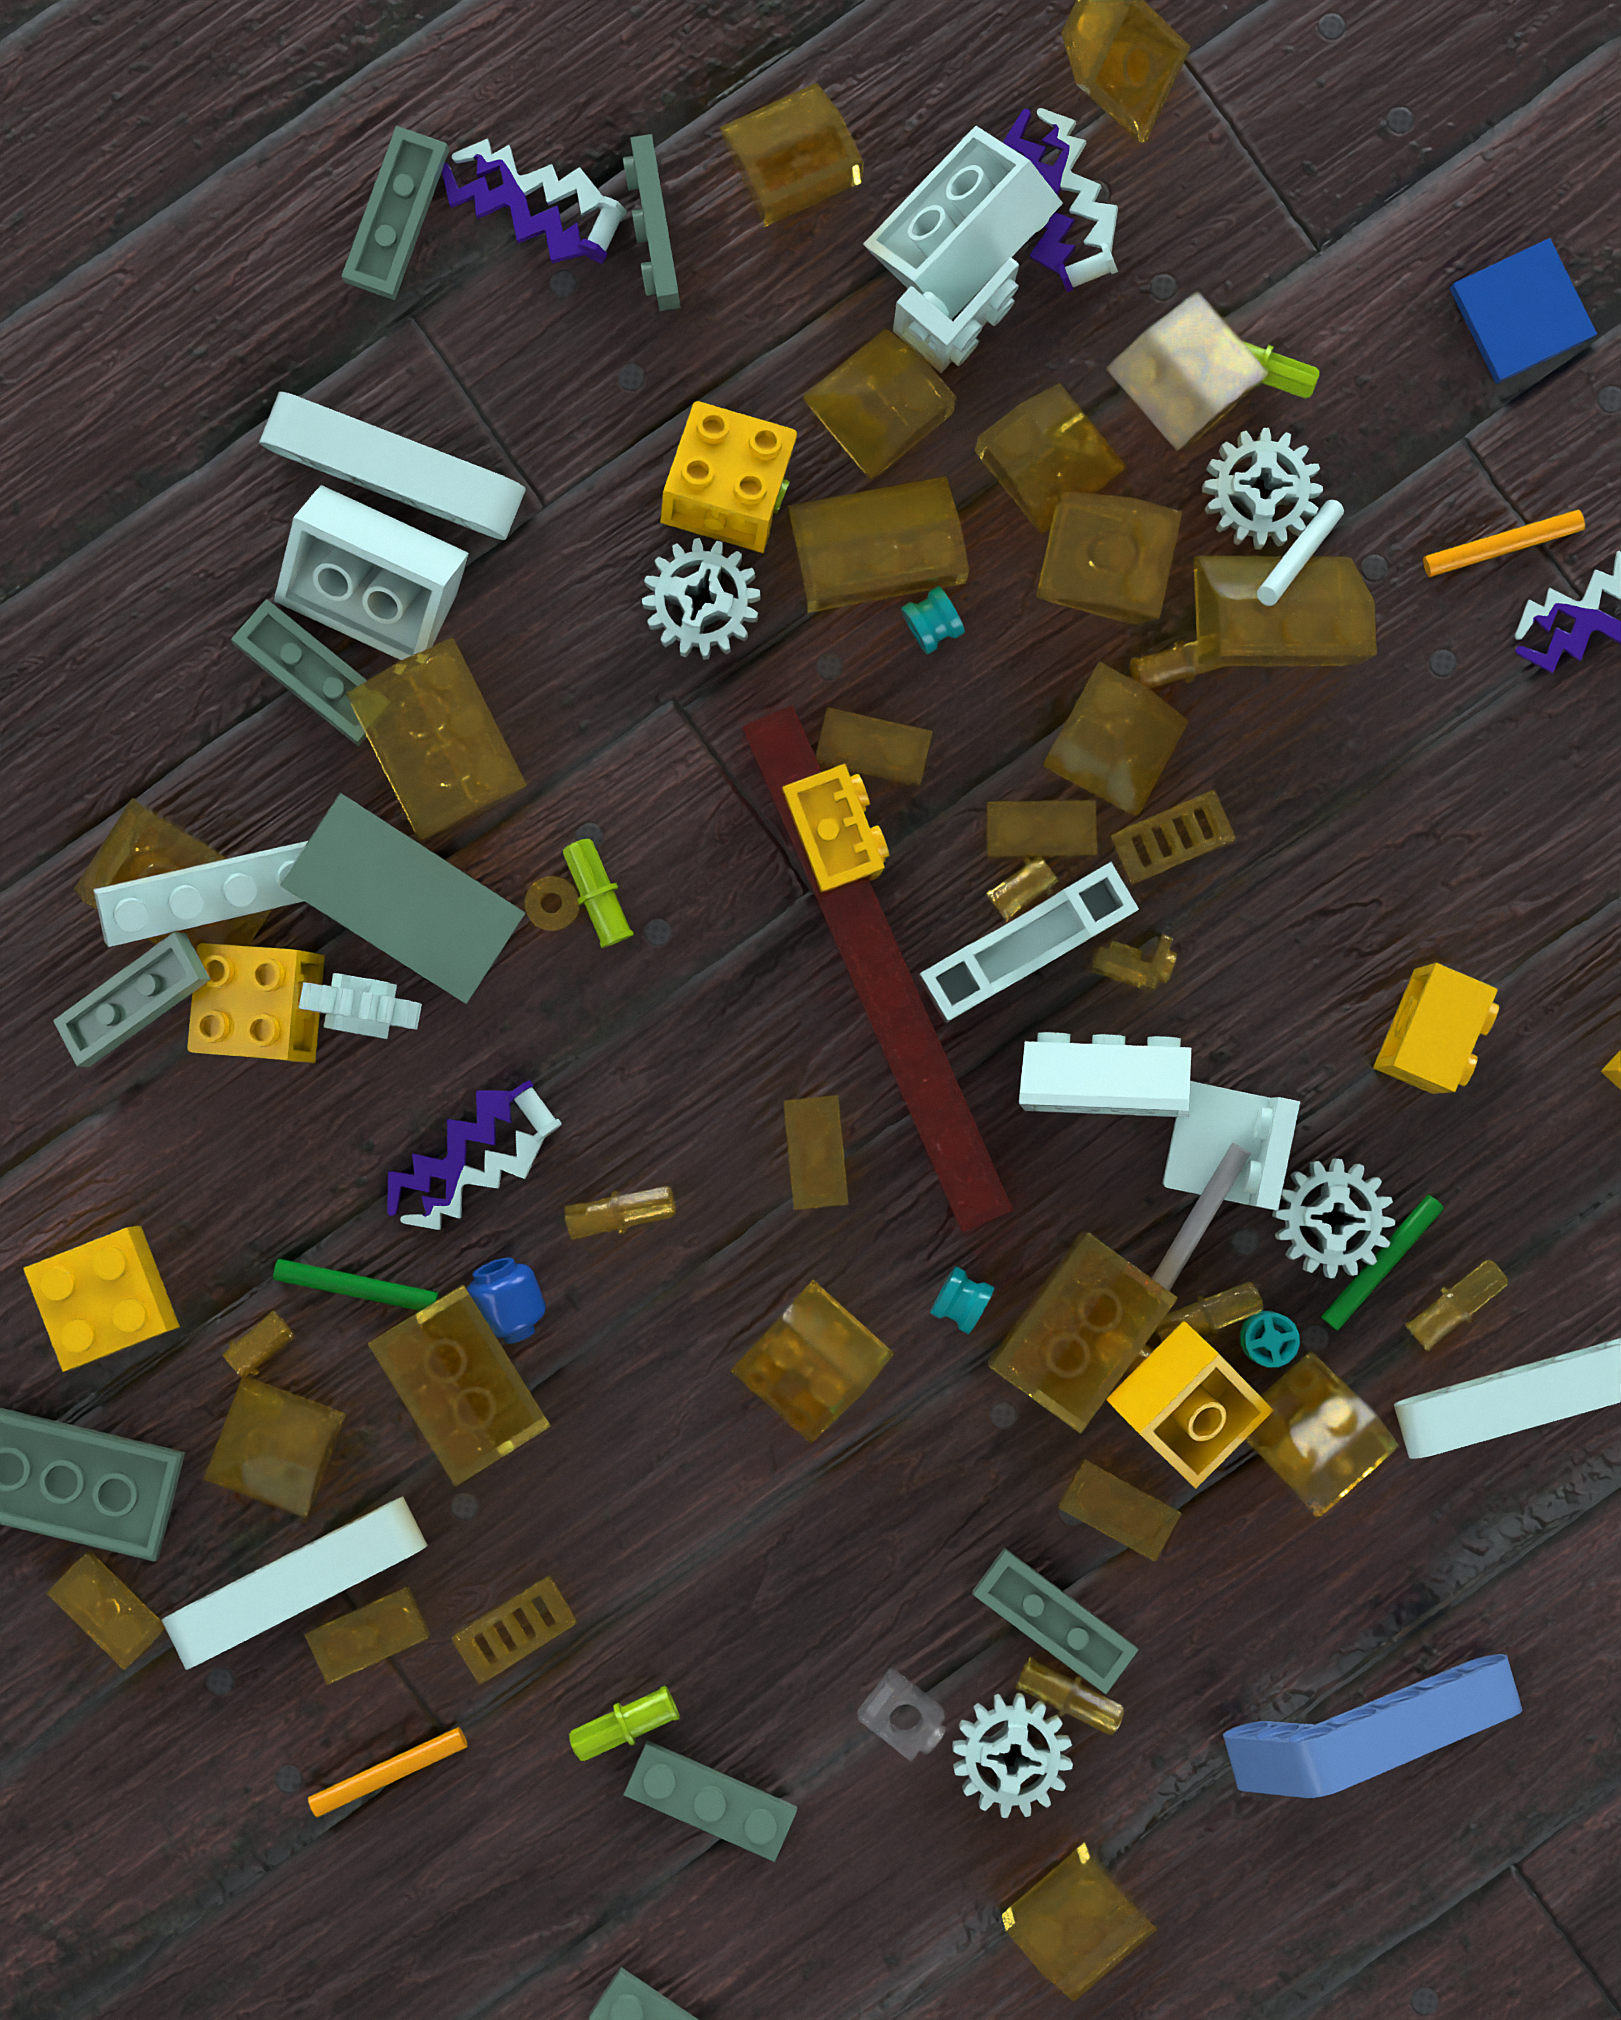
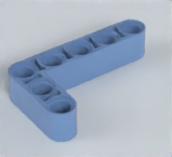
M1497 1654L1470 1660L1316 1725L1258 1721L1234 1727L1223 1734L1238 1790L1300 1798H1316L1342 1791L1512 1718L1523 1710L1507 1655Z

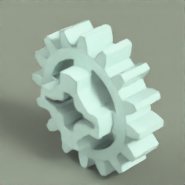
M1269 428L1262 429L1257 441H1253L1249 433L1243 431L1237 438V449L1228 442H1225L1219 449V453L1225 462L1211 459L1206 470L1215 476L1216 479L1207 480L1202 486V492L1215 495V499L1205 507L1206 514L1220 512L1222 519L1217 525L1216 530L1220 533L1230 526L1236 530L1234 543L1237 545L1248 535L1253 537L1255 549L1261 550L1265 545L1268 536L1272 537L1278 547L1282 546L1287 541L1286 529L1299 536L1306 528L1300 516L1313 518L1319 509L1315 504L1308 501V499L1319 497L1323 492L1322 485L1310 483V479L1320 470L1319 464L1305 465L1302 459L1309 448L1304 445L1295 451L1290 449L1288 446L1291 434L1287 432L1278 442L1271 441ZM1252 456L1250 469L1247 472H1236L1234 475H1229L1234 465ZM1277 460L1285 464L1293 475H1288L1278 465ZM1257 479H1263L1265 488L1273 490L1267 499L1260 498L1259 489L1252 488ZM1290 502L1295 503L1292 511L1287 516L1272 522L1275 508L1278 505H1289ZM1231 503H1237L1248 514V519L1239 514Z
M700 538L694 539L692 552L686 554L678 544L673 545L675 559L669 563L667 560L658 557L655 560V564L661 573L660 577L646 576L644 580L645 585L652 591H655V595L642 598L644 609L657 610V613L647 620L650 629L654 630L664 627L666 630L660 639L661 643L667 647L675 640L680 641V654L683 657L688 656L693 646L700 647L703 660L709 659L711 646L717 644L725 654L730 653L729 638L731 636H735L742 641L748 638V633L744 626H742L743 621L757 622L758 612L748 607V603L761 600L760 590L746 587L755 579L753 568L739 571L738 567L742 561V554L736 551L728 558L723 557V544L720 541H716L711 552L703 551ZM700 565L698 572L684 579L676 576L688 567ZM722 571L735 584L738 599L733 598L732 594L723 591L719 583ZM708 580L710 597L715 603H705L702 609L698 610L695 619L693 601L689 595H699L702 588H705ZM665 599L669 600L671 604L680 606L684 614L681 628L670 618L666 610ZM719 619L728 622L719 630L702 634L705 626Z
M333 973L331 986L303 982L299 1008L326 1014L324 1028L387 1039L389 1026L417 1030L422 1004L395 998L397 988L395 984Z
M1332 1159L1328 1172L1325 1171L1320 1161L1310 1162V1177L1307 1178L1302 1173L1294 1171L1291 1174V1178L1297 1187L1294 1191L1282 1189L1281 1198L1287 1201L1286 1209L1274 1210L1272 1216L1285 1220L1286 1227L1275 1233L1276 1239H1290L1293 1245L1285 1255L1289 1259H1295L1301 1255L1306 1256L1303 1270L1312 1273L1322 1263L1325 1277L1335 1278L1338 1265H1342L1348 1275H1357V1260L1361 1259L1369 1265H1374L1377 1260L1371 1251L1373 1246L1388 1248L1390 1244L1384 1236L1380 1235L1382 1227L1395 1226L1394 1219L1382 1216V1209L1393 1203L1392 1198L1376 1196L1375 1191L1379 1188L1382 1181L1379 1177H1373L1364 1182L1361 1179L1364 1173V1166L1361 1164H1354L1348 1173H1345L1342 1159ZM1324 1183V1186H1321V1196L1310 1206H1301L1305 1196L1314 1187ZM1348 1185L1353 1187L1362 1196L1368 1211L1359 1210L1349 1198L1350 1188H1347ZM1335 1203L1337 1212L1344 1213L1345 1216L1355 1217L1356 1221H1344V1224H1336L1332 1233L1331 1225L1322 1223V1220L1311 1219V1215H1323V1212H1331ZM1299 1226H1308L1318 1237L1317 1248H1320V1252L1306 1242ZM1366 1230L1362 1240L1353 1249L1343 1253V1251H1346V1241L1357 1231Z
M1000 1694L994 1695L993 1702L995 1709L987 1711L982 1705L977 1703L974 1709L978 1720L974 1724L966 1720L960 1721V1730L967 1736V1739L953 1741V1752L965 1756V1759L953 1764L955 1775L970 1776L962 1786L963 1792L966 1796L980 1791V1809L986 1811L993 1802L999 1803L1001 1816L1008 1818L1012 1805H1019L1024 1816L1028 1817L1031 1816L1030 1802L1037 1799L1046 1808L1051 1805L1047 1790L1050 1787L1064 1791L1066 1785L1058 1775V1771L1071 1770L1073 1763L1070 1758L1061 1755L1060 1751L1071 1747V1740L1068 1735H1054L1063 1723L1058 1715L1049 1717L1046 1720L1043 1719L1046 1706L1041 1700H1038L1031 1709H1027L1023 1694H1016L1013 1706H1005ZM1005 1721L1004 1728L992 1737L982 1736L993 1725ZM1028 1723L1036 1727L1044 1735L1048 1748H1043V1745L1031 1742L1028 1738ZM1011 1744H1018L1025 1758L1017 1757L1014 1761V1766H1006L1003 1756L999 1753H1008ZM976 1762L981 1763V1766L991 1767L997 1774V1787L991 1785L982 1777L977 1769ZM1041 1774L1036 1782L1020 1789L1021 1783L1030 1776Z

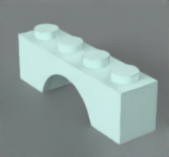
M1112 862L1008 924L921 972L918 978L944 1023H947L1138 911L1139 908Z

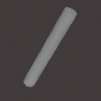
M1235 1143L1230 1145L1149 1283L1154 1288L1163 1293H1169L1250 1157L1251 1153Z

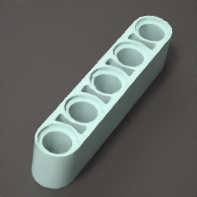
M279 392L259 441L260 445L278 455L500 540H506L526 490L524 486L505 476L286 392Z
M1621 1338L1396 1402L1394 1407L1409 1458H1423L1620 1403Z
M402 1496L163 1618L162 1622L187 1670L426 1548L428 1545Z

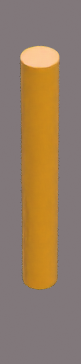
M1578 509L1424 556L1423 564L1428 577H1432L1585 530L1584 517Z
M460 1727L450 1730L308 1797L310 1808L315 1817L322 1816L467 1748L465 1736Z

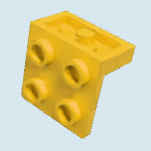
M700 401L694 402L663 490L660 523L764 553L770 535L774 507L796 442L797 431Z
M842 764L782 787V792L821 893L863 877L869 882L880 876L885 868L883 864L886 862L885 858L889 857V851L880 827L877 825L870 828L864 812H866L865 806L870 805L859 774L850 776L846 764Z
M198 944L196 953L211 980L192 993L188 1051L192 1053L315 1063L320 1013L300 1009L299 1003L303 982L322 985L325 955L293 949Z

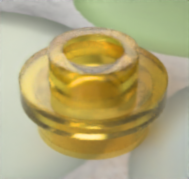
M555 876L544 877L536 881L529 888L525 898V910L529 919L537 927L547 931L562 930L576 919L580 908L577 901L579 896L575 888L567 880ZM548 894H558L562 899V906L556 913H547L542 908V900Z

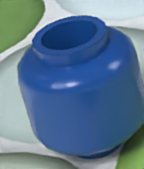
M507 1257L489 1262L475 1270L472 1274L474 1280L466 1290V1297L482 1334L490 1338L503 1337L504 1342L507 1344L522 1341L534 1334V1325L543 1317L546 1311V1303L532 1269L526 1264L515 1263L513 1258Z

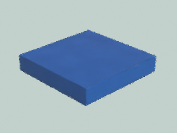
M1550 238L1453 283L1449 288L1496 384L1577 347L1597 335Z

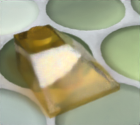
M1076 0L1061 32L1076 85L1138 142H1146L1191 46L1144 0Z
M885 328L803 395V400L866 476L873 480L954 413L957 397L919 353Z
M1060 383L1020 403L978 436L975 448L977 455L1041 535L1126 469L1123 461Z
M1098 662L1042 766L1138 817L1189 721L1149 688Z
M242 1376L204 1480L300 1516L308 1517L346 1413Z

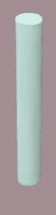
M1326 501L1258 589L1257 597L1260 602L1271 606L1279 600L1344 514L1343 506L1338 501Z

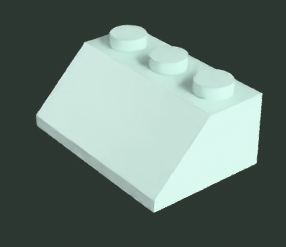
M975 126L863 245L908 289L912 286L922 295L928 291L937 296L950 310L951 314L948 318L952 320L960 311L967 307L974 296L998 272L1010 257L1012 258L1034 233L1041 230L1047 224L1051 215L1063 202L1029 159Z
M320 485L293 518L274 602L420 669L425 663L457 595L469 553Z
M1042 1032L1038 1033L1037 1042H1025L1019 1104L1025 1111L1189 1117L1191 1048L1180 1047L1181 1038L1148 1037L1147 1046L1125 1045V1036L1098 1034L1092 1035V1044L1070 1043L1071 1034Z

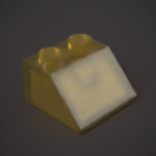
M1199 292L1193 294L1148 328L1106 368L1177 451L1193 445L1270 374Z
M1068 491L1059 492L1036 598L1133 625L1159 619L1182 512L1132 497Z
M1085 1843L1002 1914L1005 1930L1038 1970L1074 2002L1157 1930L1153 1922Z

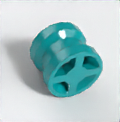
M940 586L930 590L927 599L918 604L909 602L901 607L902 615L911 633L927 655L937 650L938 643L947 637L956 639L965 633L964 626L956 609Z
M955 1266L940 1290L930 1310V1314L939 1319L949 1317L956 1321L959 1330L969 1335L989 1302L994 1287L986 1282L976 1284L968 1279L966 1271Z
M1259 1311L1250 1315L1243 1322L1239 1332L1240 1346L1244 1354L1250 1360L1268 1368L1280 1367L1289 1363L1297 1354L1300 1346V1337L1296 1325L1288 1317L1273 1311Z

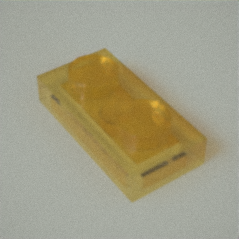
M827 707L815 762L833 767L846 764L847 770L920 786L933 731Z
M1096 800L987 802V858L1095 857L1097 855Z
M838 1095L783 1100L794 1210L848 1205Z
M1085 1458L1079 1464L1057 1505L1064 1512L1156 1562L1182 1514L1177 1509Z
M91 1551L85 1553L46 1593L124 1671L166 1630L163 1622Z
M407 1585L308 1631L305 1637L325 1682L329 1685L428 1639L430 1633Z

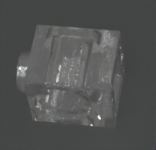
M892 1667L858 1709V1720L910 1761L914 1759L919 1751H922L925 1755L930 1753L946 1730L941 1724L945 1719L943 1707ZM901 1705H912L920 1711L921 1718L915 1727L901 1730L890 1722L893 1710Z

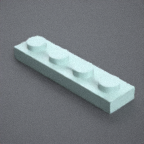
M308 841L93 889L104 941L108 947L303 902L304 900L286 890L280 884Z

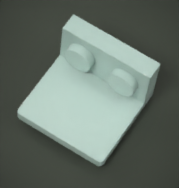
M1010 257L954 321L948 318L951 314L950 310L937 296L928 291L922 295L914 287L910 286L896 303L893 332L940 373L951 362L960 366L977 347L979 340L976 337L985 323L988 321L991 325L995 326L1013 306L1015 301L1011 297L1019 287L1015 283L1019 264Z
M1190 1081L1189 1117L1175 1118L1162 1182L1163 1186L1201 1195L1230 1145L1235 1143L1245 1148L1251 1155L1224 1200L1278 1210L1300 1101L1281 1097L1269 1098Z

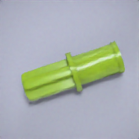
M1221 332L1216 343L1217 348H1214L1209 366H1216L1255 380L1253 386L1256 387L1263 383L1303 398H1310L1319 378V370L1316 367L1274 353V346L1268 345L1267 349H1263L1226 336L1227 334Z
M582 839L568 845L563 849V855L581 895L577 901L579 905L585 904L599 937L601 948L611 946L633 936V931L629 928L614 892L618 889L617 883H610L591 839Z
M663 1686L659 1690L623 1707L619 1702L614 1704V1711L572 1730L569 1733V1739L575 1755L581 1761H586L627 1741L632 1746L636 1744V1737L672 1720H678L680 1717L668 1688Z

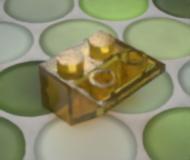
M814 83L719 127V131L765 227L862 182L863 160L841 113L818 83Z
M812 1280L730 1371L786 1420L793 1429L812 1443L866 1391L895 1353Z
M1312 1351L1305 1355L1261 1395L1263 1400L1274 1411L1245 1439L1247 1444L1317 1520L1399 1447L1379 1417Z

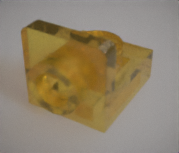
M1164 934L1157 937L1148 963L1140 960L1142 951L1112 941L1109 949L1100 946L1095 950L1088 970L1150 992L1156 989L1158 981L1167 984L1177 958V953L1169 950L1173 937Z

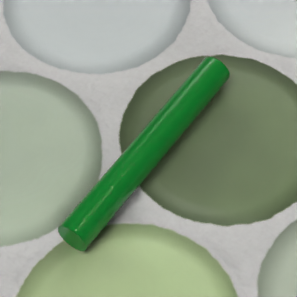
M1427 1194L1388 1239L1390 1242L1388 1248L1381 1247L1375 1254L1377 1262L1374 1265L1366 1264L1321 1318L1334 1330L1338 1331L1445 1209L1443 1205Z
M283 1259L277 1260L273 1274V1280L432 1314L435 1313L439 1293Z

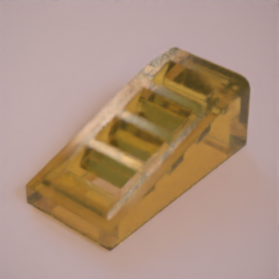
M1215 790L1110 835L1131 886L1228 845L1235 840V835ZM1200 809L1203 810L1214 835L1213 838L1205 840L1194 815V812ZM1182 818L1193 846L1188 849H1184L1173 821ZM1161 827L1173 854L1165 859L1152 832L1153 829ZM1139 835L1153 863L1144 868L1131 840Z
M548 1575L456 1631L452 1636V1640L474 1678L481 1685L577 1624V1620L551 1576ZM539 1595L556 1621L548 1627L531 1601ZM520 1607L536 1632L529 1639L513 1614ZM500 1620L516 1644L509 1651L493 1626ZM481 1632L496 1656V1659L491 1662L487 1661L474 1639Z

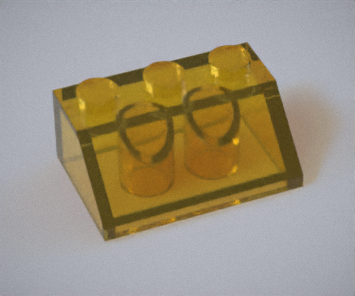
M946 476L787 506L807 613L932 590L937 586L943 588L967 582L969 566L958 512Z
M1284 556L1194 557L1198 666H1352L1377 656L1374 599L1351 557H1311L1274 605L1268 606L1260 602L1257 597V591Z
M453 637L403 659L347 692L346 696L419 842L515 797L527 786Z
M1082 1231L988 1360L987 1365L1081 1434L1175 1304L1178 1297L1090 1233Z
M464 1284L367 1344L455 1487L551 1427Z

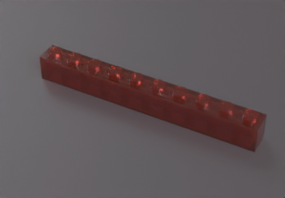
M793 705L742 726L743 736L959 1231L963 1233L1013 1211L868 876L826 892H820L782 792L783 786L822 772Z

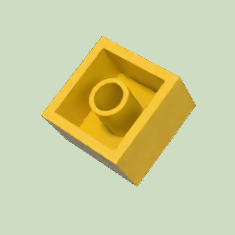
M1438 963L1414 969L1373 1069L1432 1094L1455 1092L1458 1084L1463 1087L1466 1086L1478 1060V1056L1471 1054L1479 1034H1488L1498 1014L1499 1005L1493 1003L1498 989Z
M141 1226L126 1227L23 1268L63 1372L88 1364L180 1327Z
M1185 1321L1106 1399L1195 1489L1274 1411L1231 1365Z

